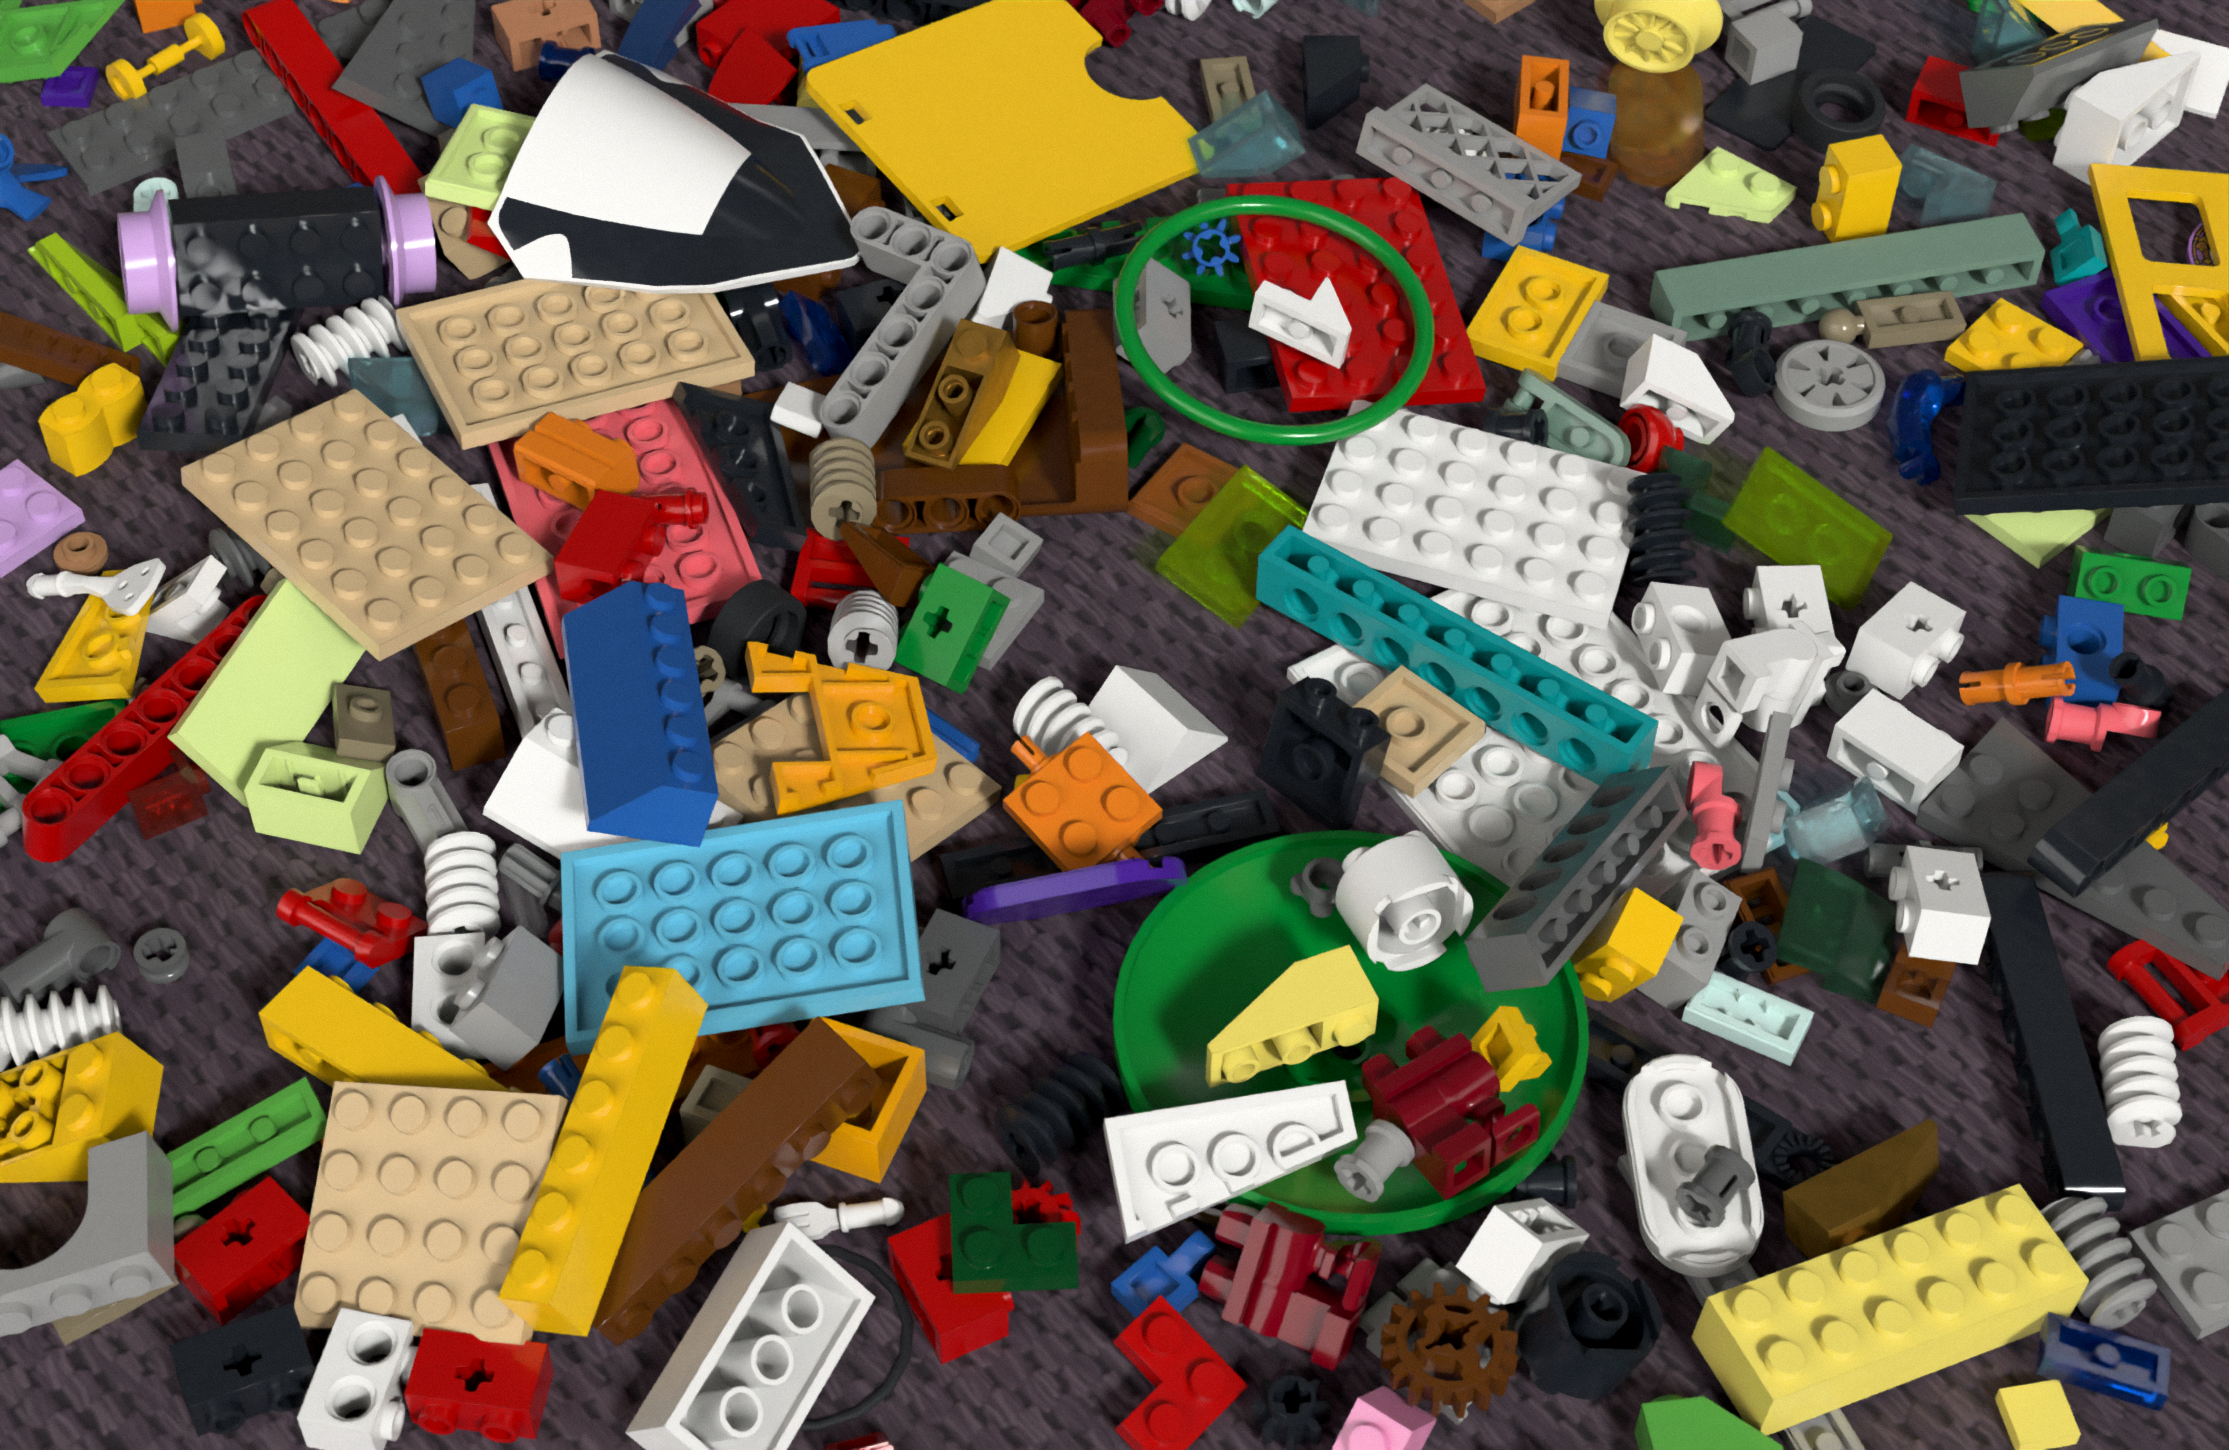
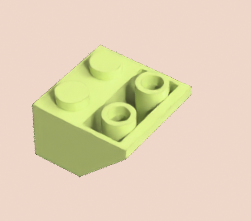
M299 741L266 748L244 789L255 832L361 855L389 798L385 772L387 763L340 757L336 755V749Z

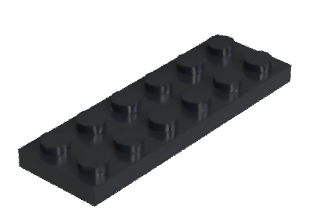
M274 307L240 313L191 316L136 431L139 450L217 452L252 436L290 346L291 338L295 334L303 315L304 308L278 310Z

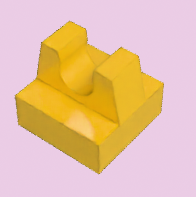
M1499 1006L1470 1040L1472 1050L1484 1056L1496 1072L1500 1082V1092H1510L1519 1081L1539 1078L1552 1063L1548 1053L1541 1052L1534 1038L1537 1033L1533 1025L1526 1023L1518 1007Z

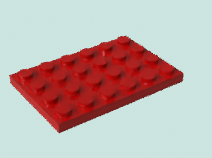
M1397 177L1227 184L1224 197L1274 195L1313 202L1343 213L1366 225L1383 237L1409 263L1420 279L1432 308L1435 326L1434 349L1428 371L1417 391L1404 406L1483 401L1486 385L1417 189ZM1273 215L1231 216L1230 220L1234 233L1241 236L1237 243L1254 297L1262 282L1266 280L1283 289L1290 290L1307 300H1311L1324 279L1328 277L1352 328L1345 359L1340 368H1336L1267 336L1288 411L1305 412L1350 409L1352 402L1355 400L1375 403L1394 387L1405 372L1412 356L1415 339L1414 321L1409 303L1393 275L1380 261L1357 243L1325 227L1298 219Z

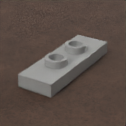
M1773 711V715L1770 714L1738 866V868H1741L1740 872L1750 874L1762 869L1769 834L1780 835L1787 802L1776 800L1778 790L1783 792L1789 791L1795 760L1784 758L1793 716L1791 714Z

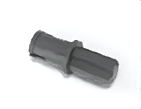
M514 843L501 858L498 866L499 871L540 899L538 903L540 907L543 908L548 904L562 914L561 871L521 844Z

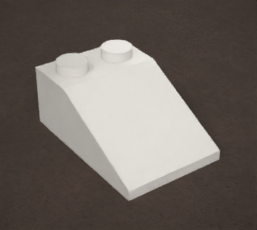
M2189 51L2102 71L2086 84H2079L2074 87L2064 104V109L2067 110L2064 125L2060 128L2054 140L2057 150L2053 165L2090 185L2087 173L2090 163L2125 166L2133 164L2180 124L2201 54Z

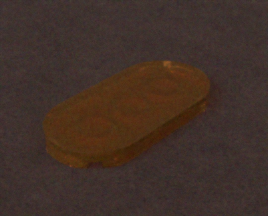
M1620 61L1610 74L1608 93L1616 95V118L1608 146L1609 161L1619 164V169L1627 174V179L1636 184L1654 188L1673 187L1698 165L1703 158L1704 127L1701 78L1697 71L1689 64L1673 72L1651 73L1632 68Z

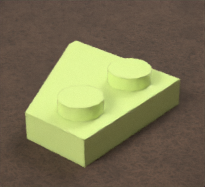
M1717 146L1666 193L1665 205L1678 209L1680 208V203L1710 207L1708 214L1726 217L1740 216L1746 220L1770 223L1795 199L1797 187Z

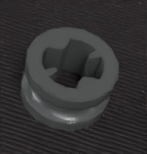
M157 928L148 931L134 945L133 955L139 972L149 982L165 984L175 981L185 974L190 965V955L184 937L176 930ZM163 950L167 955L171 954V958L161 962L159 958H153V954Z

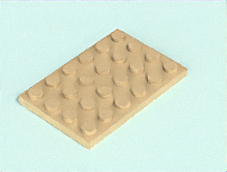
M522 279L395 310L397 327L462 450L525 435L529 430L534 431L535 425L550 411L570 421L573 419L586 420L591 417L673 397L680 381L709 388L755 376L754 358L713 293L652 294Z
M356 388L181 468V480L185 488L378 661L553 573V555Z

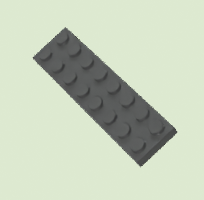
M368 0L342 13L326 17L312 24V27L345 70L391 2L389 0ZM253 48L209 67L198 69L192 74L167 84L156 86L137 99L132 97L81 119L70 121L64 126L46 132L50 146L91 197L177 161L178 157L174 141L176 137L223 129L225 139L228 140L300 110V108L258 50Z

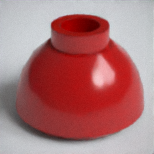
M1641 403L1632 405L1619 422L1618 428L1627 435L1631 444V456L1625 468L1648 474L1657 471L1671 457H1677L1682 452L1684 446L1682 430L1674 426L1664 412L1651 405Z

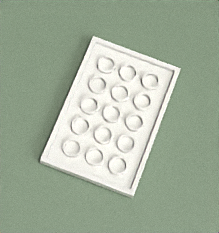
M1355 400L1352 402L1347 416L1359 412L1373 403ZM1398 410L1377 426L1360 434L1337 441L1302 531L1373 569L1607 630L1630 553L1629 542L1634 538V534L1628 530V522L1636 516L1628 512L1627 502L1634 496L1627 492V481L1640 475H1647V473L1532 445L1525 441L1507 438L1428 416Z

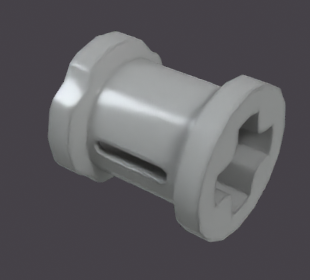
M1379 1119L1372 1121L1365 1130L1366 1139L1352 1155H1342L1334 1165L1338 1180L1345 1189L1355 1197L1368 1202L1377 1201L1385 1190L1383 1183L1397 1167L1408 1166L1415 1156L1414 1147L1403 1131L1395 1125Z

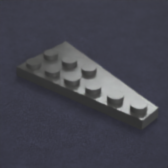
M393 0L332 88L438 138L439 134L453 127L434 119L421 77L458 57L472 62L475 0Z
M2003 716L1919 807L1916 825L1959 847L1980 846L1983 859L2005 871L2030 870L2038 888L2137 939L2148 942L2166 954L2218 981L2228 971L2229 912L2147 841L2143 842L2076 898H2072L2027 863L2031 851L2046 832L2093 794Z

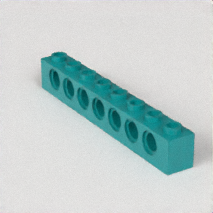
M1288 524L1258 556L1257 600L1391 673L1403 665L1485 721L1487 725L1595 784L1601 786L1611 774L1646 769L1650 764L1659 723L1658 720Z

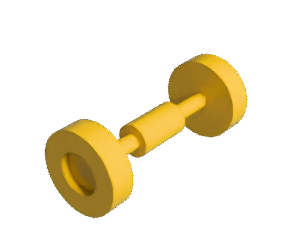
M203 13L191 16L184 22L185 32L189 39L180 46L172 44L148 58L147 65L138 71L129 62L121 58L106 66V76L111 88L124 101L132 97L137 99L147 93L143 78L152 73L158 76L185 60L184 54L192 49H196L210 60L217 58L225 52V43L219 29Z

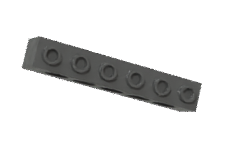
M1669 765L1611 774L1465 939L1464 942L1468 949L1469 960L1477 970L1486 993L1547 986L1689 815Z

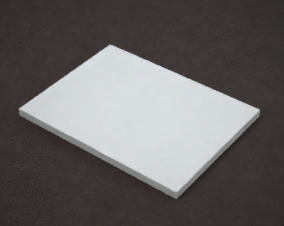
M1447 589L1429 598L1658 720L1651 762L1647 768L1670 766L1685 807L1687 783L1692 762L1695 760L1722 764V795L1733 798L1742 807V822L1736 827V840L1741 844L1742 851L1759 763L1734 737L1726 748H1717L1710 743L1691 720L1690 713L1697 700L1695 696L1661 692L1653 671L1647 664V657L1638 637L1613 611L1607 630L1452 589ZM1338 643L1287 668V678L1292 684L1307 676L1330 681L1337 689L1336 696L1351 707L1391 674L1388 670ZM1710 713L1713 725L1721 731L1723 725ZM1487 724L1484 737L1414 799L1383 777L1379 776L1376 779L1437 848L1455 854L1481 867L1510 888L1600 787ZM1778 790L1776 800L1787 802L1780 835L1769 834L1765 854L1812 828L1814 820L1787 792ZM1687 810L1689 815L1622 895L1637 887L1659 901L1666 891L1694 868L1717 881L1739 869V861L1737 864L1722 870H1710L1699 866L1690 857V844L1697 837V826L1692 821V811Z

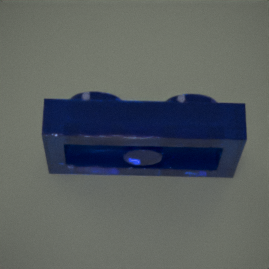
M790 290L778 304L789 320L787 324L788 330L808 350V362L815 370L827 377L831 374L844 373L856 355L823 305Z
M2048 1312L2040 1327L2036 1374L2160 1412L2169 1396L2171 1349Z

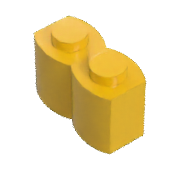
M111 363L87 376L78 387L77 392L67 394L49 405L41 414L38 422L51 462L78 477L93 471L104 463L111 455L114 447L123 445L136 438V431L148 408L140 377L116 363Z

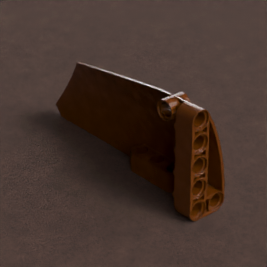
M1026 301L1014 308L1013 330L1008 331L1016 348L1061 363L1064 375L1008 466L999 464L956 466L953 472L905 458L902 444L920 418L948 349L942 350L876 443L870 448L874 455L877 514L870 525L882 527L892 535L986 530L1000 512L1014 521H1017L1020 517L1128 512L1127 431L1110 308L1064 310V320H1058L1056 307L1045 301ZM843 373L796 383V385L827 396ZM786 386L740 396L775 405ZM779 424L805 527L815 528L811 520L809 453L818 444L831 438L825 426L818 438H814ZM740 522L747 542L751 541L742 523Z

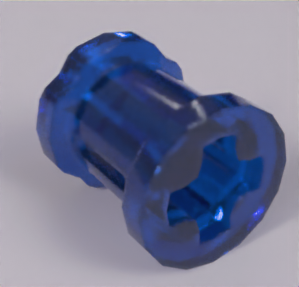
M546 40L539 57V76L541 81L551 82L554 78L561 79L581 57L589 53L596 55L594 47L584 46L582 50L560 47L556 41Z

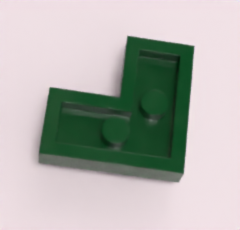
M1011 1172L949 1174L953 1294L1079 1288L1075 1222L1013 1224Z

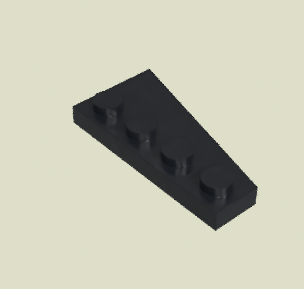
M680 381L673 399L751 542L761 543L770 548L779 547L800 552L808 535L780 425L770 419L774 404Z

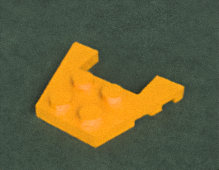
M747 642L745 662L752 693L808 692L824 761L772 762L769 779L777 815L791 814L934 773L938 756L917 677L850 662L848 663L847 670L818 664L814 654L795 651L794 658L768 653V644Z

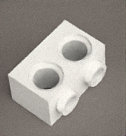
M485 932L415 937L411 1029L415 1032L424 1030L430 1033L442 1044L447 1052L460 1060L465 1058L472 1060L487 1059L449 1030L460 1008L454 1003L455 998L466 982L476 975L479 970L473 963L478 953L487 943Z
M340 1308L297 1417L307 1447L322 1450H384L387 1440L396 1441L398 1439L405 1418V1405L402 1403L419 1346L418 1338L413 1336V1321ZM388 1355L379 1362L366 1363L374 1356ZM358 1409L367 1410L359 1417L345 1418L352 1411Z

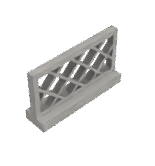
M1427 83L1387 111L1375 107L1365 116L1356 149L1358 155L1512 247L1523 240L1527 226L1576 189L1582 177V174ZM1426 103L1441 113L1422 112L1420 106ZM1426 127L1446 128L1448 134L1427 132ZM1459 129H1470L1480 136L1462 135ZM1465 150L1485 151L1487 157L1467 156ZM1498 152H1510L1519 159L1499 158ZM1505 173L1525 174L1526 180L1506 179ZM1537 175H1548L1559 182L1539 181Z

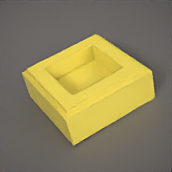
M2059 1379L1998 1390L1995 1401L2015 1450H2045L2077 1444L2081 1433Z

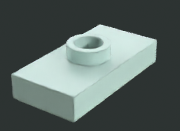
M1713 971L1708 985L1689 999L1684 1008L1682 1021L1791 1066L1811 1025L1814 1012L1722 973Z

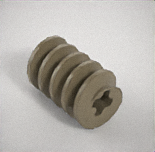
M849 436L835 437L818 444L809 453L811 520L815 529L825 538L838 542L844 540L839 532L843 522L851 521L870 525L877 514L874 455L870 447L864 442Z

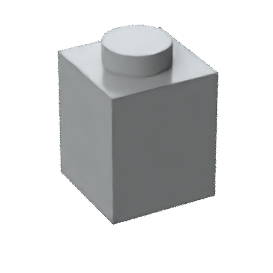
M1778 7L1731 22L1724 59L1749 85L1759 83L1796 69L1803 32Z

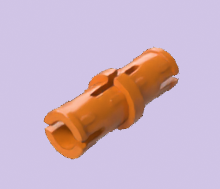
M2069 661L2027 667L2024 663L2014 662L2008 663L2005 669L1963 672L1959 683H1970L1971 687L1959 688V692L1966 706L2008 701L2013 705H2025L2032 698L2072 696L2076 685L2073 683L2065 684V680H2074L2076 676L2074 668Z

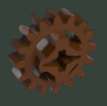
M1434 1283L1432 1297L1427 1299L1416 1289L1410 1291L1408 1308L1395 1303L1391 1309L1390 1323L1383 1324L1380 1344L1384 1347H1382L1380 1365L1381 1368L1392 1369L1389 1379L1390 1388L1395 1390L1407 1386L1409 1388L1407 1405L1410 1407L1417 1405L1422 1399L1430 1401V1413L1434 1417H1438L1443 1405H1452L1457 1418H1464L1466 1405L1469 1402H1473L1483 1412L1488 1410L1491 1393L1503 1397L1507 1392L1509 1376L1515 1375L1518 1355L1515 1354L1518 1334L1515 1331L1506 1330L1509 1314L1506 1310L1491 1314L1488 1311L1491 1296L1486 1293L1478 1297L1475 1302L1467 1299V1285L1464 1284L1459 1285L1455 1295H1446L1441 1283ZM1416 1330L1419 1337L1415 1341L1414 1350L1409 1352L1407 1342ZM1489 1348L1491 1359L1487 1366L1482 1369L1480 1360L1482 1359L1483 1350Z

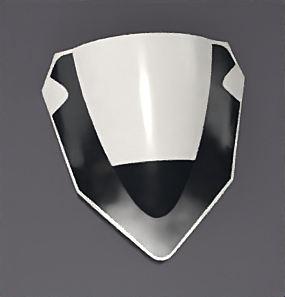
M605 49L596 55L589 53L581 57L558 82L533 123L487 223L524 279L651 294L715 293L842 269L855 265L861 259V254L850 231L852 221L821 161L803 134L758 120L734 106L658 69Z

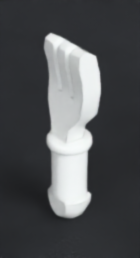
M883 1197V1200L849 1205L841 1202L838 1205V1209H828L818 1202H801L777 1207L774 1210V1220L777 1221L775 1224L790 1221L810 1240L822 1239L828 1233L837 1229L847 1233L849 1229L882 1224H886V1226L894 1225L902 1219L905 1209L902 1202L892 1197Z

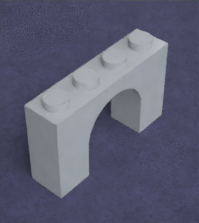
M147 1131L88 1148V1204L84 1218L77 1231L62 1248L39 1263L21 1269H0V1337L9 1334H19L38 1325L68 1316H78L88 1310L123 1299L140 1297L147 1292L174 1284L173 1164Z

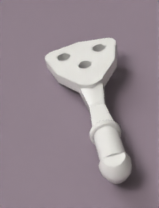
M155 558L135 564L114 577L85 576L74 574L70 571H62L59 574L53 575L38 573L27 580V592L38 599H44L45 596L61 595L62 597H70L74 594L88 593L103 598L113 612L133 616L140 611L157 589L166 565L160 559Z

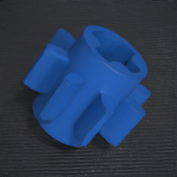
M1222 218L1217 227H1209L1208 222L1200 224L1202 230L1197 235L1191 231H1185L1183 234L1187 240L1194 243L1193 249L1185 251L1182 254V258L1190 259L1195 257L1200 262L1196 273L1199 276L1204 272L1206 266L1215 267L1216 273L1221 277L1223 276L1222 263L1226 259L1232 262H1239L1240 260L1236 253L1230 251V244L1238 242L1241 236L1240 234L1228 236L1224 232L1227 222L1226 218ZM1213 233L1221 236L1220 246L1226 249L1224 254L1214 253L1210 260L1202 256L1204 248L1197 244L1199 239L1209 240Z

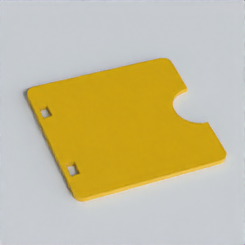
M992 0L814 67L808 72L805 82L807 93L935 228L963 238L971 243L980 264L989 263L1001 246L1015 252L1190 177L1207 168L1214 156L1212 146L1162 96L1148 100L1126 99L1105 91L1090 78L1086 71L1084 60L1091 51L1101 46L1103 37L1066 0ZM854 109L865 121L858 125L845 111ZM945 204L956 218L949 221L936 207Z

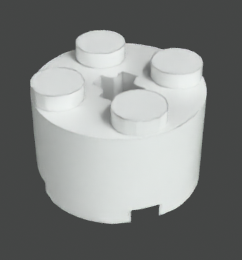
M1421 831L1408 832L1401 837L1389 839L1372 848L1360 847L1348 854L1343 861L1342 869L1345 873L1337 887L1336 907L1362 948L1375 964L1376 961L1382 962L1388 970L1406 971L1428 964L1447 951L1443 942L1455 930L1461 937L1471 921L1473 913L1471 895L1437 847Z

